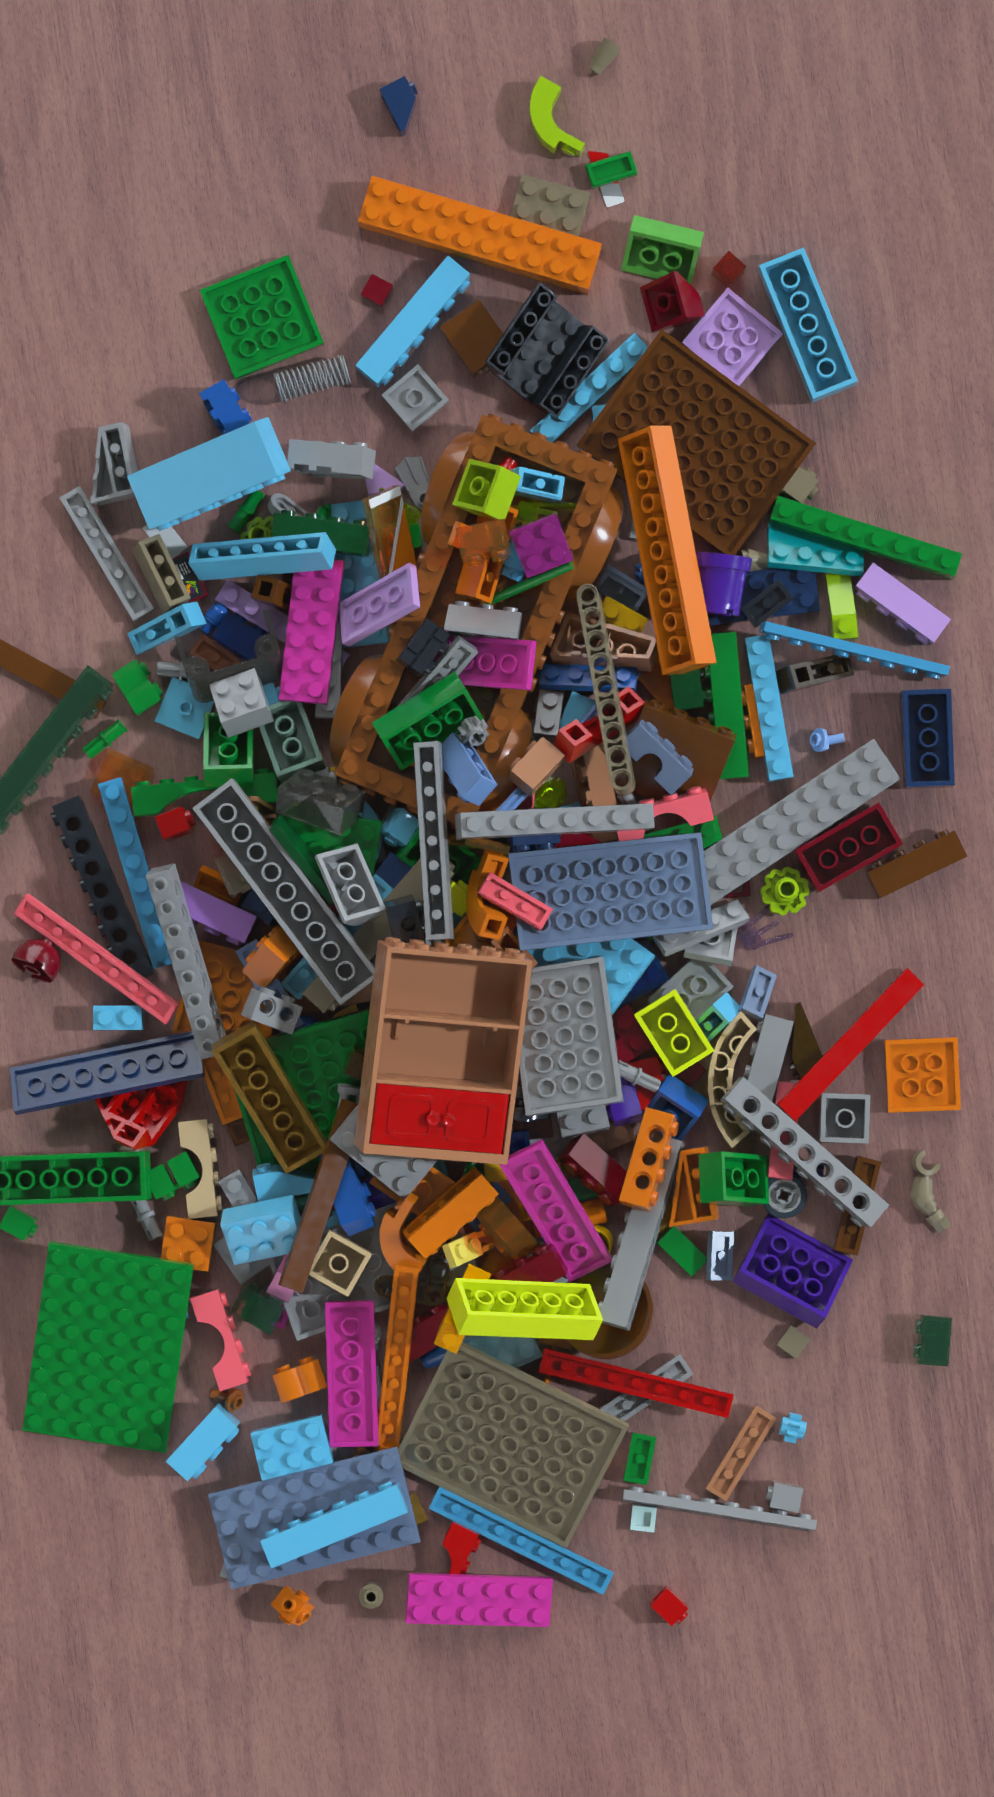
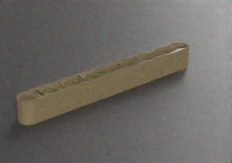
M584 584L578 588L577 602L610 782L619 795L627 796L635 789V779L602 599L594 585ZM587 594L595 595L592 601H583ZM591 617H599L596 624H588V620ZM595 640H603L600 647H592V643ZM606 662L607 667L604 670H596L599 663ZM603 686H612L608 693H600ZM607 709H616V712L613 716H604V713ZM614 731L620 732V736L616 740L609 739L610 733ZM616 755H624V760L621 763H613V758ZM621 778L629 779L628 784L623 787L617 786L618 780Z

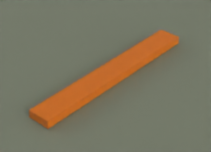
M395 1264L378 1415L379 1445L375 1446V1451L395 1446L399 1449L419 1266Z

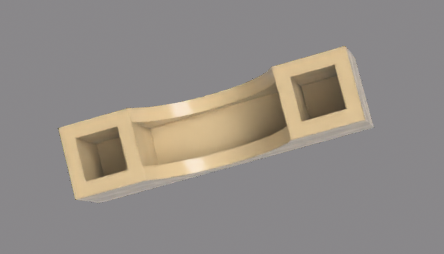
M209 1119L178 1122L180 1146L193 1151L198 1156L203 1170L199 1185L192 1192L186 1194L188 1219L218 1216L219 1210H223L222 1197L217 1196L216 1186H220L218 1182L220 1177L218 1171L214 1172L213 1162H217L216 1147L212 1148L211 1138H215L214 1124H209Z

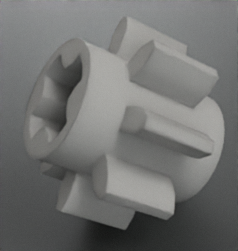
M477 716L468 717L457 728L461 733L458 737L463 744L467 742L470 747L481 745L485 741L486 736H489L486 730L488 725L484 719L479 721Z

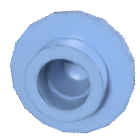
M816 728L810 736V744L816 752L828 750L829 745L845 742L844 733L828 736L827 731L822 728Z

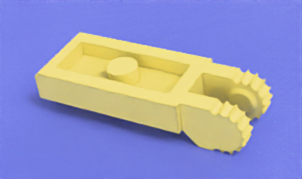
M488 1228L466 1234L442 1245L450 1269L483 1255V1252L494 1248L493 1242L481 1246L478 1239L489 1234Z

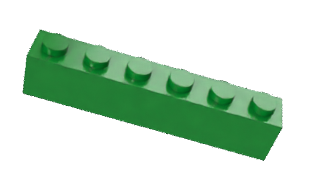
M736 632L712 633L717 663L704 667L705 678L710 679V688H706L707 700L712 702V712H708V719L710 725L718 728L719 726H725L731 729L733 734H736L735 742L720 779L749 777Z

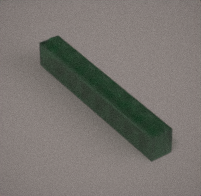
M87 665L0 778V835H3L9 828L10 823L8 822L12 816L19 815L25 807L23 802L28 796L32 797L40 787L38 783L43 776L47 778L54 769L53 763L56 759L63 758L68 752L69 747L67 745L72 739L76 740L84 730L82 726L87 719L91 721L99 711L96 707L102 700L105 702L112 695L113 690L111 688L114 684L93 667Z

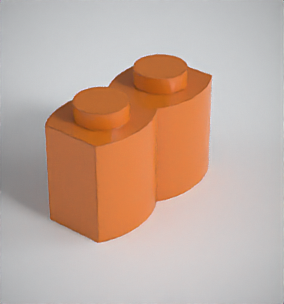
M308 1356L298 1360L300 1365L290 1368V1365L286 1364L275 1368L277 1373L272 1374L281 1403L328 1387L318 1358L313 1360L312 1356Z

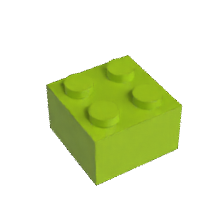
M469 459L452 505L473 515L504 522L521 476L502 466Z

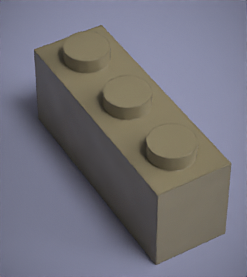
M160 534L138 542L132 552L162 613L165 614L182 604L188 603L191 597Z

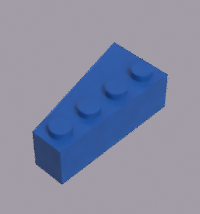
M225 379L199 393L222 435L250 424L249 422L252 421L247 409H241L237 401L240 400V397L234 387L229 388Z

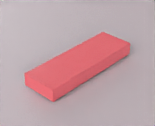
M489 872L477 893L479 896L541 931L553 910L551 907Z

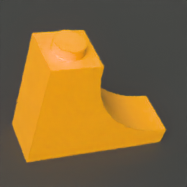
M468 1264L462 1278L489 1280L491 1273ZM448 1307L438 1329L434 1344L457 1354L465 1335H458L450 1308Z

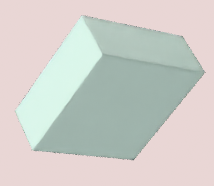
M632 1504L630 1530L654 1532L657 1507Z

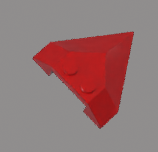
M187 1081L95 1099L115 1142L133 1150L154 1145L180 1110Z

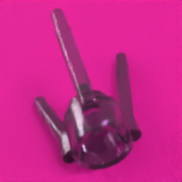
M767 905L749 923L740 927L742 931L737 935L746 951L750 948L754 951L759 947L793 937V933H788L760 941L762 939L761 934L780 923L776 920L759 930L756 927L751 928L770 911V905Z

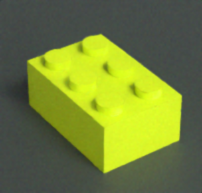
M676 988L634 1014L672 1077L714 1052L713 1047Z

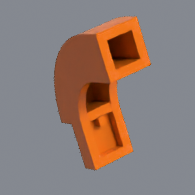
M484 851L478 870L472 869L466 899L468 920L474 932L478 936L500 940L508 918L498 906L477 893L489 872L502 879L509 858L503 854Z
M410 1193L406 1198L401 1197L395 1208L391 1207L385 1213L379 1237L383 1255L393 1270L395 1264L419 1266L420 1274L429 1257L425 1259L402 1233L406 1220L419 1198L413 1193Z

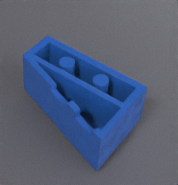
M323 1153L318 1156L319 1161L321 1160ZM350 1156L334 1200L340 1225L348 1236L375 1227L374 1217L377 1216L373 1203L369 1202L368 1196H371L369 1185L363 1179V1176L366 1175L365 1169Z

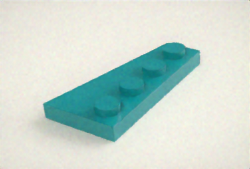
M768 522L767 567L862 576L864 572V555L862 550L773 522Z

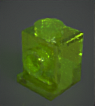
M550 776L535 792L534 806L537 809L557 808L567 797L565 782L558 776H555L554 779Z

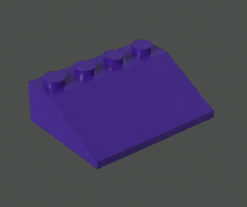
M768 1213L740 1263L732 1282L817 1329L825 1320L853 1259Z

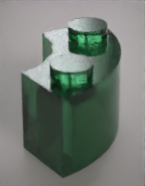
M252 1282L249 1285L244 1283L231 1311L246 1322L271 1335L286 1308L281 1305L283 1301L272 1295L267 1297L266 1294L262 1293L263 1288Z

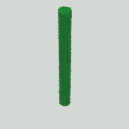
M570 561L494 593L492 603L486 604L493 605L569 572L574 569V566Z

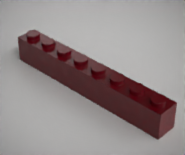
M544 1244L536 1248L532 1256L528 1258L522 1256L512 1263L513 1266L507 1270L501 1268L495 1271L489 1280L554 1282L567 1274L568 1267L554 1244L548 1247ZM448 1303L433 1306L429 1309L430 1313L423 1317L421 1315L414 1317L409 1362L438 1347L434 1342L440 1324L449 1307Z

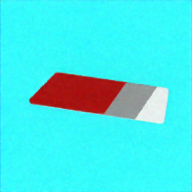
M588 151L591 163L609 158L608 153ZM618 182L600 187L606 207L624 202Z

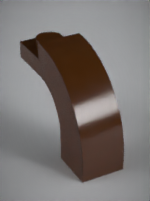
M257 575L251 598L289 612L292 585L279 579Z

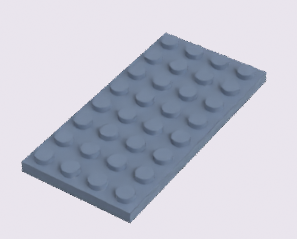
M701 833L508 854L511 885L553 909L541 931L515 917L520 951L713 929Z
M397 1446L208 1494L231 1590L421 1542ZM391 1481L392 1485L398 1483L408 1507V1513L271 1569L260 1542L265 1537V1532L274 1528H278V1531L288 1528L287 1523L299 1518L301 1522L310 1519L309 1514L323 1509L324 1513L333 1509V1504L342 1500H346V1503L356 1500L355 1495L368 1490L369 1494L378 1491L377 1486Z

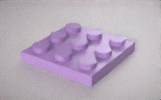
M727 288L683 340L682 344L740 386L783 335V332L732 290Z

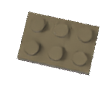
M522 174L510 216L580 236L591 193Z

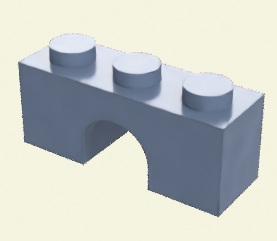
M641 719L626 734L630 756L637 762L645 754L652 753L657 755L662 761V767L656 772L654 779L672 795L692 776L693 765L686 756H680L675 751V746L668 739L665 738L663 740L657 734L658 730L652 723H646Z

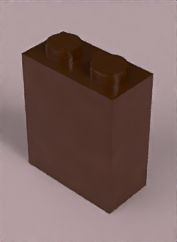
M477 300L440 326V332L473 378L477 375L482 377L490 371L485 363V359L503 334L481 301Z

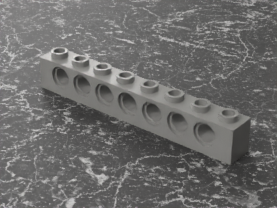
M175 863L152 868L145 876L201 1059L213 1057L212 1044L224 1038L226 1032Z
M744 1077L738 1078L720 1099L725 1104L723 1108L733 1116L737 1114L743 1119L741 1123L751 1132L755 1130L761 1135L759 1139L766 1146L776 1148L779 1151L778 1156L787 1164L792 1162L797 1167L796 1172L806 1180L810 1178L816 1184L814 1188L822 1195L826 1196L828 1194L834 1199L833 1205L842 1212L846 1210L852 1215L850 1219L860 1228L863 1226L872 1227L889 1206L888 1203ZM747 1099L751 1100L754 1105L751 1113H747L743 1108V1104ZM765 1115L769 1116L772 1120V1125L769 1129H765L762 1126V1118ZM784 1131L790 1136V1141L787 1145L782 1144L780 1141V1135ZM802 1147L808 1151V1158L805 1161L800 1160L798 1157V1151ZM820 1163L826 1167V1174L823 1177H820L816 1172V1168ZM838 1179L844 1183V1190L841 1193H838L834 1187ZM857 1195L863 1201L859 1209H856L853 1205V1199Z

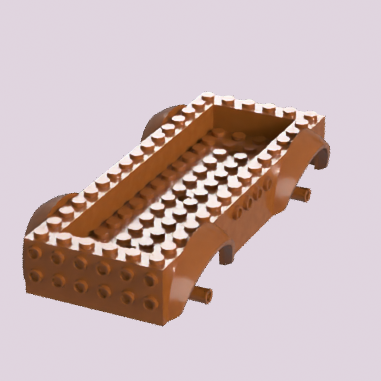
M490 413L488 416L482 414L475 431L463 432L457 435L449 443L438 460L426 491L421 515L422 535L424 541L428 544L425 555L420 553L416 563V567L419 568L417 580L420 608L398 619L397 622H393L388 631L391 638L385 652L367 657L354 671L340 697L330 733V755L332 762L337 766L334 775L339 779V784L351 789L353 786L361 788V793L373 798L376 795L381 796L385 803L395 807L398 804L406 807V811L418 816L415 768L409 765L405 769L400 770L372 725V722L395 709L425 674L423 673L418 677L396 661L423 621L427 618L444 630L449 604L455 605V601L468 602L470 607L478 608L479 604H486L485 602L470 600L455 594L467 552L447 544L455 521L474 528L478 517L452 505L468 461L473 459L499 465L504 457H509L517 462L515 468L523 467L565 477L561 501L551 504L514 495L510 505L514 509L525 507L529 511L527 519L519 520L516 518L514 527L522 526L556 512L573 555V561L571 562L574 569L493 604V609L503 610V607L517 608V612L522 613L519 640L537 642L532 687L530 691L465 686L488 725L486 730L489 736H486L483 744L474 746V748L496 781L497 786L479 806L471 802L465 803L458 797L456 787L448 781L449 776L443 770L446 822L451 825V829L456 831V814L496 811L511 792L514 783L508 779L511 772L509 767L516 758L522 759L526 755L525 750L529 746L532 732L531 717L522 708L528 692H533L537 679L534 677L537 670H542L546 656H544L546 648L551 647L556 635L553 631L556 624L560 625L565 613V611H562L564 604L576 602L578 588L584 584L592 585L613 545L623 510L622 495L613 486L618 470L614 468V463L605 459H601L600 462L591 458L592 455L582 450H578V453L569 450L570 446L563 442L556 441L552 443L547 441V437L541 433H527L524 431L523 426L512 422L510 425L501 422L502 418ZM500 574L495 593L519 582ZM524 574L523 581L528 579L526 574Z

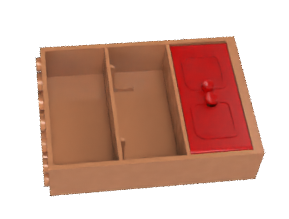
M386 937L385 941L378 940L354 1145L362 1153L507 1165L532 969V960L527 958L525 953L513 948H505V952H502L491 946H482L481 950H478L468 944H458L456 948L448 946V943L435 941L433 945L425 944L423 940L410 939L409 943L402 942L399 938Z

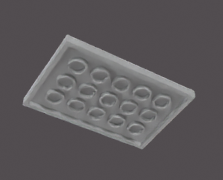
M603 957L531 969L519 1066L527 1117L624 1102Z

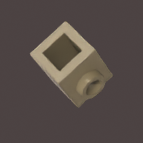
M799 466L783 488L781 494L790 500L804 503L807 498L811 501L819 490L816 487L819 481L816 479V473L807 467L802 469Z

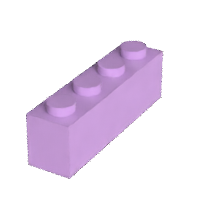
M875 563L871 564L854 588L858 591L856 595L865 602L872 601L877 605V611L884 616L891 615L896 619L895 623L905 631L909 628L916 633L914 637L925 645L927 643L932 645L951 620Z

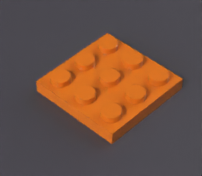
M958 1037L884 1040L887 1113L961 1110Z

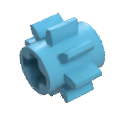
M790 1413L789 1418L782 1417L779 1434L784 1435L783 1440L785 1442L796 1444V1439L803 1440L807 1422L801 1421V1415Z

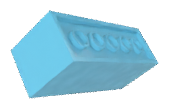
M269 417L130 474L127 478L149 530L158 528L159 531H162L220 507L223 504L239 499L243 495L264 488L263 483L266 487L286 479L284 474L291 470Z

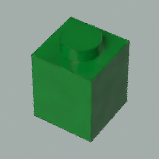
M11 1205L0 1223V1229L26 1241L28 1237L33 1238L37 1232L39 1225L36 1222L38 1218Z

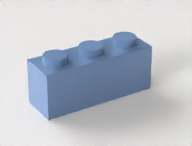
M452 732L442 744L443 770L449 776L448 781L456 787L458 797L465 803L471 802L479 806L497 786V783L474 746L470 747L467 742L463 744L458 737L459 735Z

